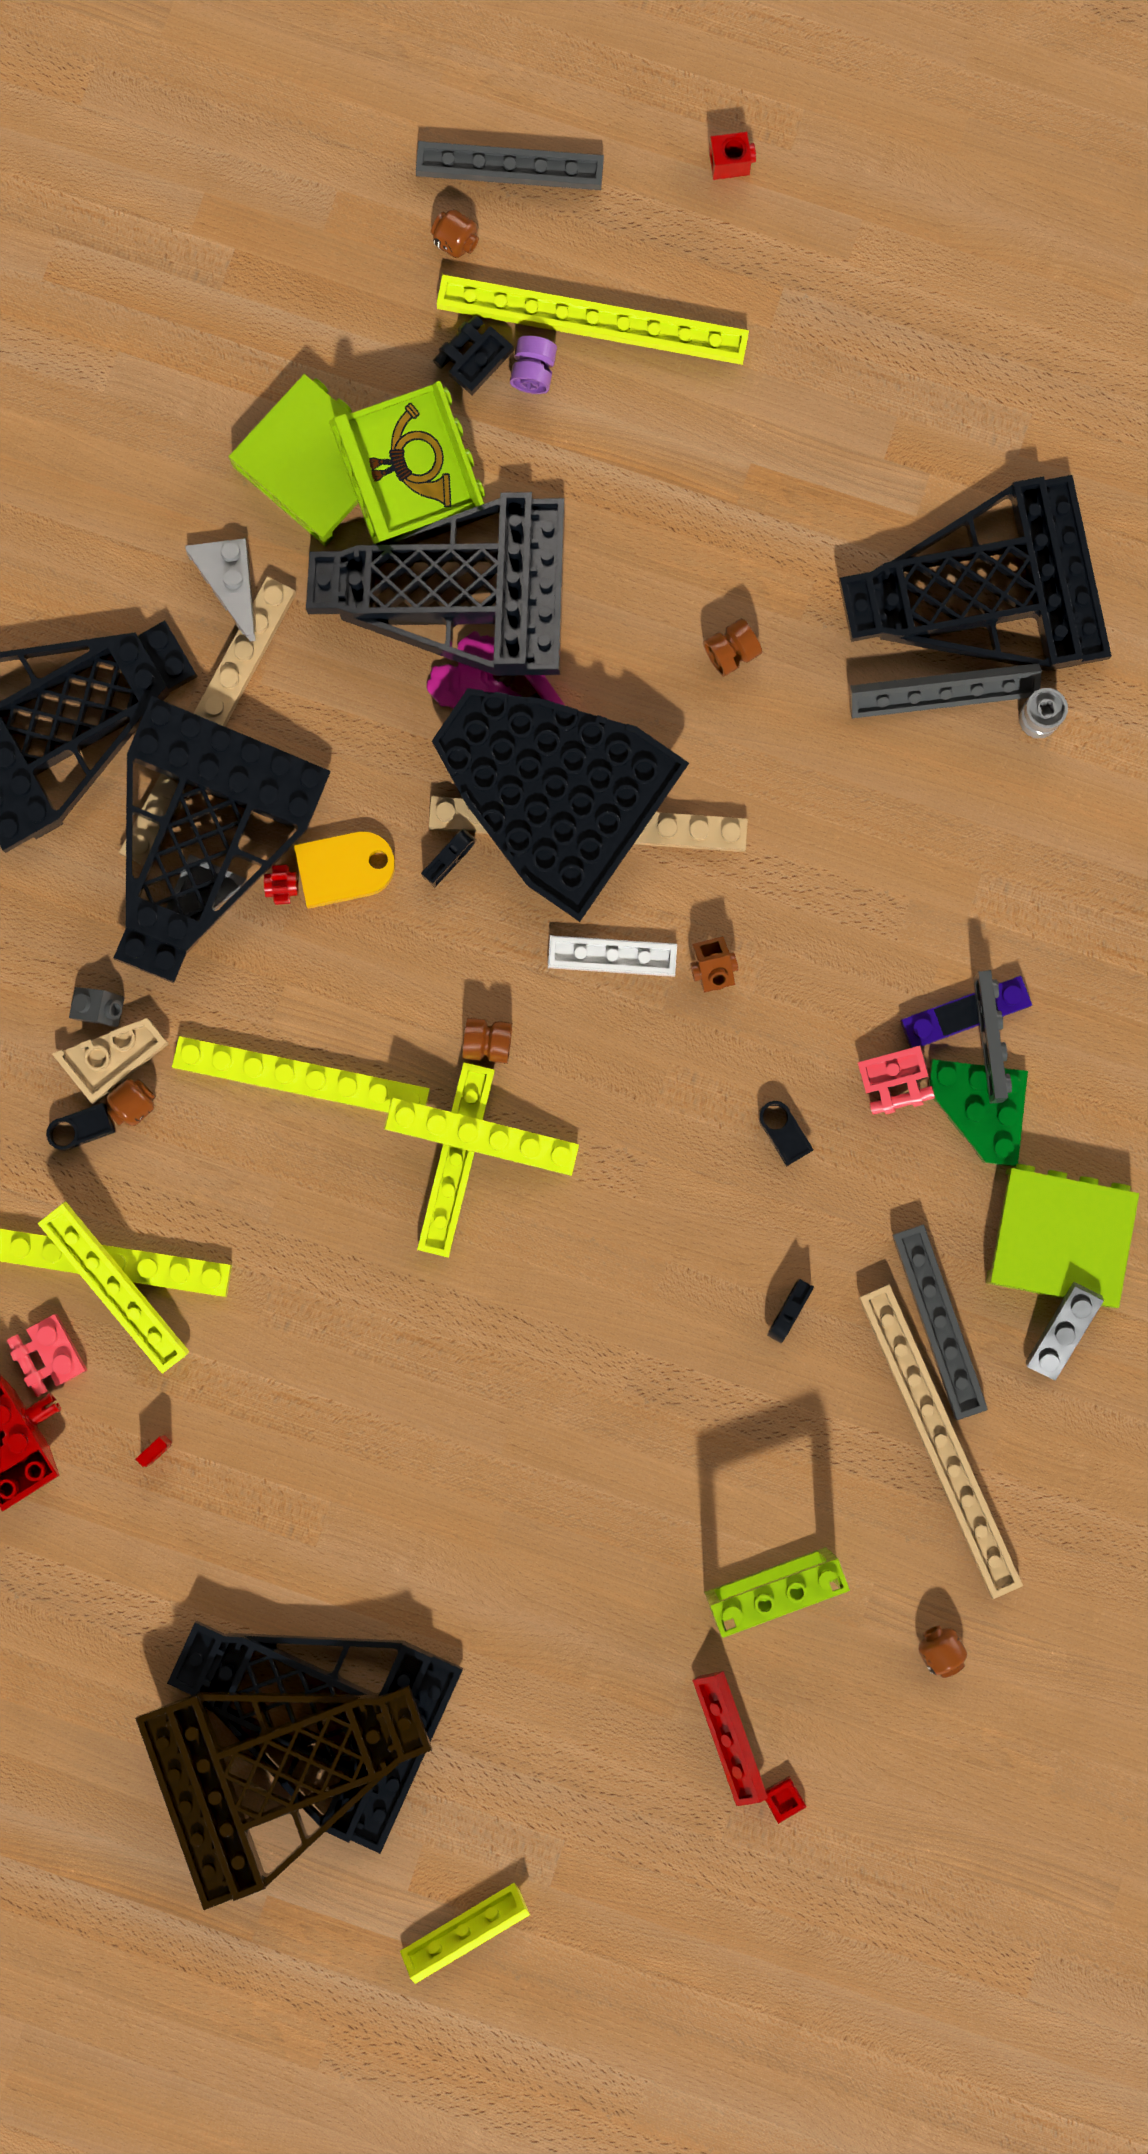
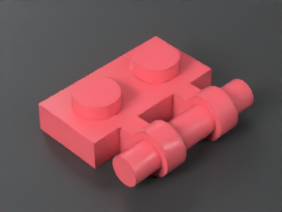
M921 1045L858 1062L866 1093L879 1090L881 1100L870 1102L873 1115L885 1112L886 1115L895 1113V1109L912 1104L914 1107L924 1105L923 1101L935 1098L932 1086L920 1089L917 1082L918 1079L929 1077ZM907 1083L909 1092L896 1096L891 1095L889 1087Z
M53 1314L26 1329L32 1340L31 1342L24 1345L18 1334L7 1340L12 1350L10 1355L13 1361H18L26 1376L23 1380L28 1388H32L36 1397H40L48 1392L43 1382L44 1379L51 1376L57 1387L87 1371L58 1314ZM35 1351H38L46 1366L38 1371L29 1356Z

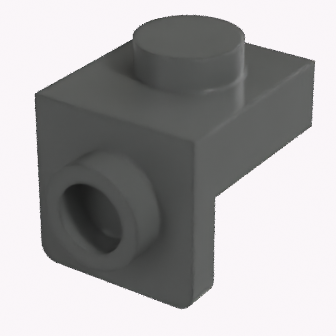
M75 987L69 1018L118 1027L124 997L105 990Z

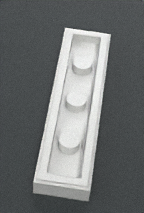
M550 935L548 968L675 977L677 944Z

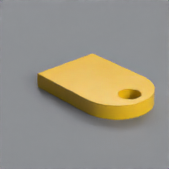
M355 832L294 845L308 909L377 894L388 886L395 872V858L389 844L383 838L371 832ZM375 853L385 854L388 857L386 866L381 869L373 868L370 865L372 855Z

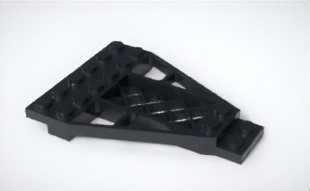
M1073 475L1047 480L1043 476L1013 482L1005 490L891 562L884 563L871 572L839 578L851 642L880 637V640L1018 666L1039 663L1041 670L1044 671L1109 660L1112 656ZM1010 499L1019 538L979 545L973 519L1003 500ZM966 526L970 547L915 557L957 529ZM1008 553H1012L1024 561L1017 574L1001 564ZM1002 554V556L1000 557V559H999L998 561L995 560L994 558L990 557V556ZM978 558L993 567L986 579L970 570ZM971 560L967 567L960 563L962 561ZM946 564L951 565L962 573L955 585L940 576ZM940 566L936 573L929 568ZM1024 568L1026 569L1028 581L1020 576ZM915 570L931 578L924 591L908 581ZM996 570L1012 579L1005 591L989 582ZM904 572H909L906 578H904ZM965 576L981 585L974 597L958 588ZM934 582L950 591L943 603L927 594ZM1015 582L1031 592L1023 604L1008 594ZM984 588L1000 598L992 610L976 600ZM907 589L919 597L912 609ZM953 594L969 603L961 616L945 606ZM1032 598L1033 605L1026 606ZM922 600L938 609L931 621L914 612ZM1003 600L1015 607L996 611ZM972 606L984 613L965 617ZM941 612L953 619L934 623ZM1034 618L1037 621L1045 660L1001 652L996 624ZM913 620L920 623L922 626L915 627ZM985 627L989 632L992 650L930 639L929 637Z
M532 492L500 493L499 499L373 545H356L343 551L310 552L306 598L307 613L340 614L341 620L496 676L560 675L565 499H533ZM500 513L498 543L457 544L459 527ZM451 531L450 544H415ZM447 562H457L460 567L450 576L441 568ZM478 562H489L492 565L482 575L473 568ZM384 563H394L398 566L387 577L379 570ZM415 563H426L429 566L419 576L410 569ZM468 572L475 581L464 590L456 581ZM405 573L413 581L401 591L393 582ZM437 573L444 581L432 590L425 581ZM497 573V588L495 589L488 581ZM375 575L381 580V582L376 586ZM483 586L491 595L479 604L472 595ZM420 587L428 595L416 605L408 596ZM452 587L459 595L447 604L440 595ZM389 588L396 596L384 605L377 596ZM435 601V602H436L438 605H440L441 607H428V606H429L432 602ZM465 601H467V602H468L470 605H472V606H460V605H461L462 603H464ZM401 602H404V603L407 604L409 607H397V606H398ZM458 624H495L494 660L489 661L453 648V628ZM391 625H446L445 644Z
M165 620L138 636L134 632L0 652V662L20 660L31 678L30 685L0 701V847L5 853L33 837L38 839L63 825L62 821L138 729L151 696L164 701L170 692L198 677ZM89 650V652L43 678L36 677L27 661L28 658ZM112 655L116 662L105 660V658ZM100 664L115 668L111 684L96 680ZM92 666L89 678L77 675ZM121 672L131 689L117 686ZM72 680L87 683L83 699L68 696ZM65 682L62 694L49 691ZM94 686L109 689L105 705L89 701ZM115 691L130 695L127 709L122 710L111 707ZM45 696L60 699L56 715L41 711ZM37 697L34 709L22 706ZM66 701L81 705L77 721L62 717ZM87 707L103 710L99 725L96 726L83 722ZM17 711L32 715L28 731L13 727ZM109 712L116 714L113 717L107 719ZM10 713L6 724L3 716ZM39 717L54 720L49 736L35 733ZM60 722L75 726L70 741L56 738ZM128 724L90 770L80 754V750ZM81 728L89 729L80 735ZM12 732L26 736L22 750ZM33 738L48 741L44 756L39 757L28 754ZM54 743L62 745L52 751ZM74 754L86 777L60 809L56 810L36 775Z
M151 696L127 752L126 929L113 957L114 960L174 984L186 954L272 865L307 832L331 771ZM134 763L179 781L164 816H157L133 806ZM187 784L196 788L184 793ZM206 792L226 801L212 806ZM201 793L207 809L191 815L184 799ZM179 802H181L187 817L172 822ZM231 805L238 821L221 827L214 811ZM236 805L245 808L242 818ZM253 812L297 830L267 861L244 852L238 847ZM210 813L217 829L199 835L193 820ZM133 815L157 823L160 827L139 878H134L132 875ZM189 822L195 838L179 844L172 828ZM238 826L229 847L223 832ZM169 831L175 846L159 852L166 833ZM219 834L226 850L208 856L202 840ZM198 842L204 858L187 864L181 849ZM177 851L183 867L166 873L160 857ZM226 855L217 876L211 861ZM239 857L261 866L219 910L214 911L212 909L234 858ZM156 860L162 875L147 881ZM207 863L213 879L196 885L190 869ZM186 871L192 888L175 894L169 878ZM165 880L171 896L154 902L148 886ZM214 884L205 905L199 890ZM143 888L149 901L140 898ZM195 892L201 908L184 915L178 898ZM174 900V903L179 913L162 907L161 905H164ZM202 913L199 921L192 919V917Z
M196 1621L167 1684L193 1695L198 1692L248 1693L255 1690V1693H262L261 1687L277 1681L280 1693H287L282 1679L299 1673L305 1691L298 1694H312L329 1687L331 1694H337L334 1688L336 1687L353 1695L381 1696L409 1685L429 1741L431 1742L463 1668L401 1640L244 1633L224 1634ZM277 1643L342 1646L343 1651L334 1670L326 1671L278 1649ZM350 1647L391 1648L398 1651L389 1675L379 1693H373L340 1676L339 1670ZM256 1651L265 1655L252 1660ZM269 1659L275 1677L258 1683L252 1665ZM275 1660L295 1669L280 1675ZM248 1670L253 1686L238 1691ZM305 1674L325 1683L310 1689ZM204 1701L205 1707L213 1712L240 1741L250 1738L241 1726L258 1734L261 1733L258 1720L251 1717L256 1715L255 1711L244 1714L240 1701H234L237 1710L231 1708L233 1701ZM260 1702L269 1727L274 1728L268 1710L283 1704L286 1706L290 1720H296L290 1702H274L266 1705L265 1702ZM309 1703L310 1706H311L312 1712H313V1713L317 1712L318 1709H317V1707H316V1704H315V1703ZM343 1712L338 1714L339 1717L346 1720ZM318 1721L316 1723L321 1733L324 1726L322 1721ZM343 1726L328 1733L325 1732L324 1737L329 1738L342 1732L346 1734L349 1728ZM299 1732L292 1749L310 1756L314 1749V1746L311 1744L316 1743L317 1740L312 1738L304 1741L301 1732ZM350 1733L348 1738L350 1748L360 1753L358 1744L355 1746ZM285 1734L273 1740L289 1746L293 1736ZM324 1743L326 1751L318 1748L314 1759L332 1766L336 1755L333 1754L331 1746ZM257 1745L248 1749L257 1759L261 1749ZM342 1752L335 1768L354 1776L360 1760L352 1756L350 1761L347 1762L341 1758L349 1755ZM264 1753L261 1761L278 1768ZM425 1754L401 1762L326 1832L348 1843L351 1840L381 1854ZM294 1757L287 1773L293 1774L299 1758ZM364 1762L358 1775L367 1772ZM279 1776L277 1781L292 1796L296 1786L291 1781ZM358 1787L335 1795L325 1814H321L313 1805L303 1809L321 1826L358 1791ZM298 1791L295 1800L303 1797L304 1795L300 1791Z

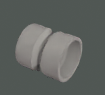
M1042 688L1035 691L1019 713V724L1022 730L1033 738H1046L1052 735L1065 720L1068 713V704L1065 697L1059 691L1052 688Z

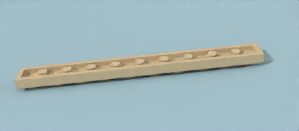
M268 576L266 577L253 602L256 641L249 642V638L243 635L240 630L237 631L193 714L226 726L296 596L294 589ZM161 774L142 810L157 816H164L179 781ZM187 784L184 793L191 791L193 787ZM179 802L172 822L175 821L182 808L181 802ZM140 816L137 817L133 825L132 861L144 866L160 827L157 823ZM126 840L119 851L124 857H126Z
M431 796L429 830L460 832L462 829H466L469 833L488 834L468 808L463 798ZM656 812L634 844L745 852L748 819Z
M890 1284L858 1297L991 1598H998L1022 1587L1023 1584Z

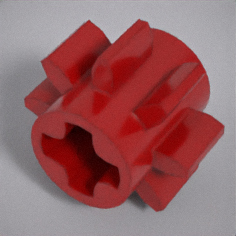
M272 865V873L264 874L265 897H273L275 905L291 904L290 896H298L299 893L297 872H289L287 865Z

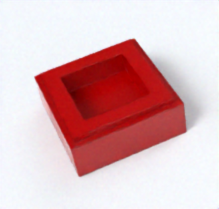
M165 1435L159 1436L136 1458V1461L142 1467L151 1466L172 1446V1442Z
M790 1776L766 1789L768 1798L765 1801L778 1824L807 1807Z

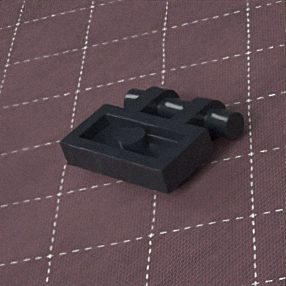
M474 315L468 323L463 322L458 328L456 336L449 343L445 342L439 348L440 353L433 359L434 364L440 369L449 361L453 362L455 365L449 370V376L472 396L514 351V346L491 326L481 335L478 329L484 323L477 315ZM467 341L472 342L473 345L462 355L459 350Z

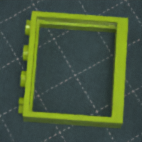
M827 1547L705 1591L704 1593L721 1637L724 1638L846 1593L850 1589L839 1559ZM830 1582H834L839 1589L832 1591ZM733 1619L736 1627L726 1630L724 1621Z

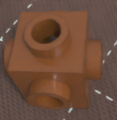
M723 936L692 944L695 962L690 963L694 981L700 980L704 993L735 985L733 972L738 971V964L735 953H729Z

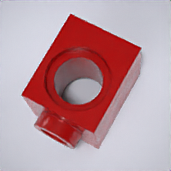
M748 132L710 136L709 156L713 180L750 175L751 163L756 162L755 144L749 143ZM734 152L737 153L740 157L732 159L729 158L726 154Z

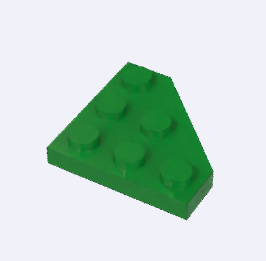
M932 1059L930 1062L928 1087H933L935 1094L933 1100L939 1104L948 1116L947 1118L963 1138L965 1137L983 1163L1016 1167L1019 1160L1028 1071L1004 1068L1005 1074H1010L1012 1092L1008 1093V1098L1004 1102L990 1104L984 1065Z

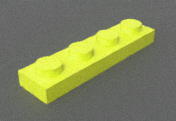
M512 1883L402 1949L400 1953L410 1979L415 1984L528 1917L530 1913L516 1884Z

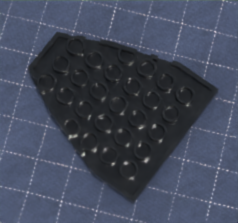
M467 688L432 740L435 749L466 805L525 884L579 922H581L689 765V762L637 726L609 720L606 717L578 711V709L540 698L513 696L499 692H484L483 690Z

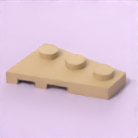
M148 1018L111 1031L109 1034L79 1043V1045L55 1052L52 1055L92 1104H95L169 1043Z

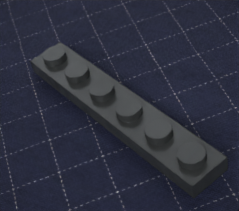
M418 141L416 176L601 190L604 155Z
M1038 663L850 685V713L853 719L1029 698L1035 691L1041 688L1042 670Z
M924 1224L893 1234L892 1237L955 1420L987 1411L985 1399Z

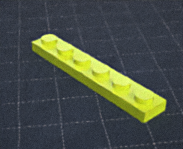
M463 1062L451 1112L483 1120L495 1070ZM443 1144L417 1250L449 1258L475 1152Z
M391 1098L384 1130L572 1176L579 1144L397 1098Z
M66 1201L38 1222V1225L162 1374L189 1353L186 1346Z

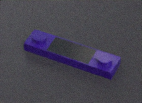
M1021 976L998 984L999 997L995 998L996 1010H1000L1003 1017L1032 1006ZM975 993L900 1020L910 1048L920 1045L922 1047L979 1026Z

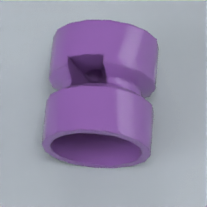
M538 336L520 337L515 351V359L518 362L513 364L510 377L512 387L531 394L547 393L550 389L552 371L549 368L554 366L557 353L556 344Z

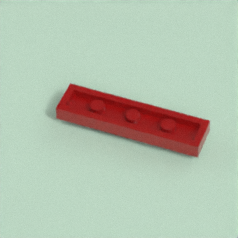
M724 1671L700 1675L692 1681L736 1806L761 1803L768 1796Z

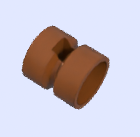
M742 618L727 626L725 634L718 632L703 641L710 661L723 677L738 669L740 661L748 663L762 654V648L755 633Z
M467 1018L463 1043V1059L481 1061L484 1055H486L489 1061L508 1064L512 1023L498 1021L494 1022L492 1026H488L485 1019Z

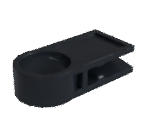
M462 829L421 872L422 877L425 880L427 879L436 888L471 850L477 839L466 829Z
M771 1101L761 1108L759 1113L760 1126L764 1129L786 1167L814 1150L786 1104L780 1101ZM779 1106L784 1109L787 1121L782 1128L771 1129L764 1123L763 1114L767 1107Z
M100 1103L52 1121L46 1131L49 1144L56 1149L66 1151L115 1133L112 1120L107 1113L106 1104ZM63 1122L72 1125L75 1131L73 1141L67 1146L57 1145L53 1139L55 1127Z
M802 1279L796 1281L771 1325L767 1336L779 1343L785 1340L814 1286L804 1282Z

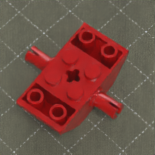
M0 1374V1432L3 1431L6 1435L2 1438L3 1444L0 1442V1509L3 1512L60 1476L50 1446L37 1425L55 1413L60 1412L61 1407L59 1403H54L46 1408V1406L56 1401L53 1394L49 1393L35 1404L26 1408L17 1392Z

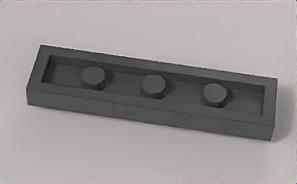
M991 970L978 971L973 981L990 1104L1002 1103L1008 1098V1093L1012 1092L1010 1074H1005L1004 1061H1007L1008 1057L1007 1046L1005 1042H1001L999 1030L1003 1029V1016L1000 1010H996L995 998L999 997V986L997 979H992Z

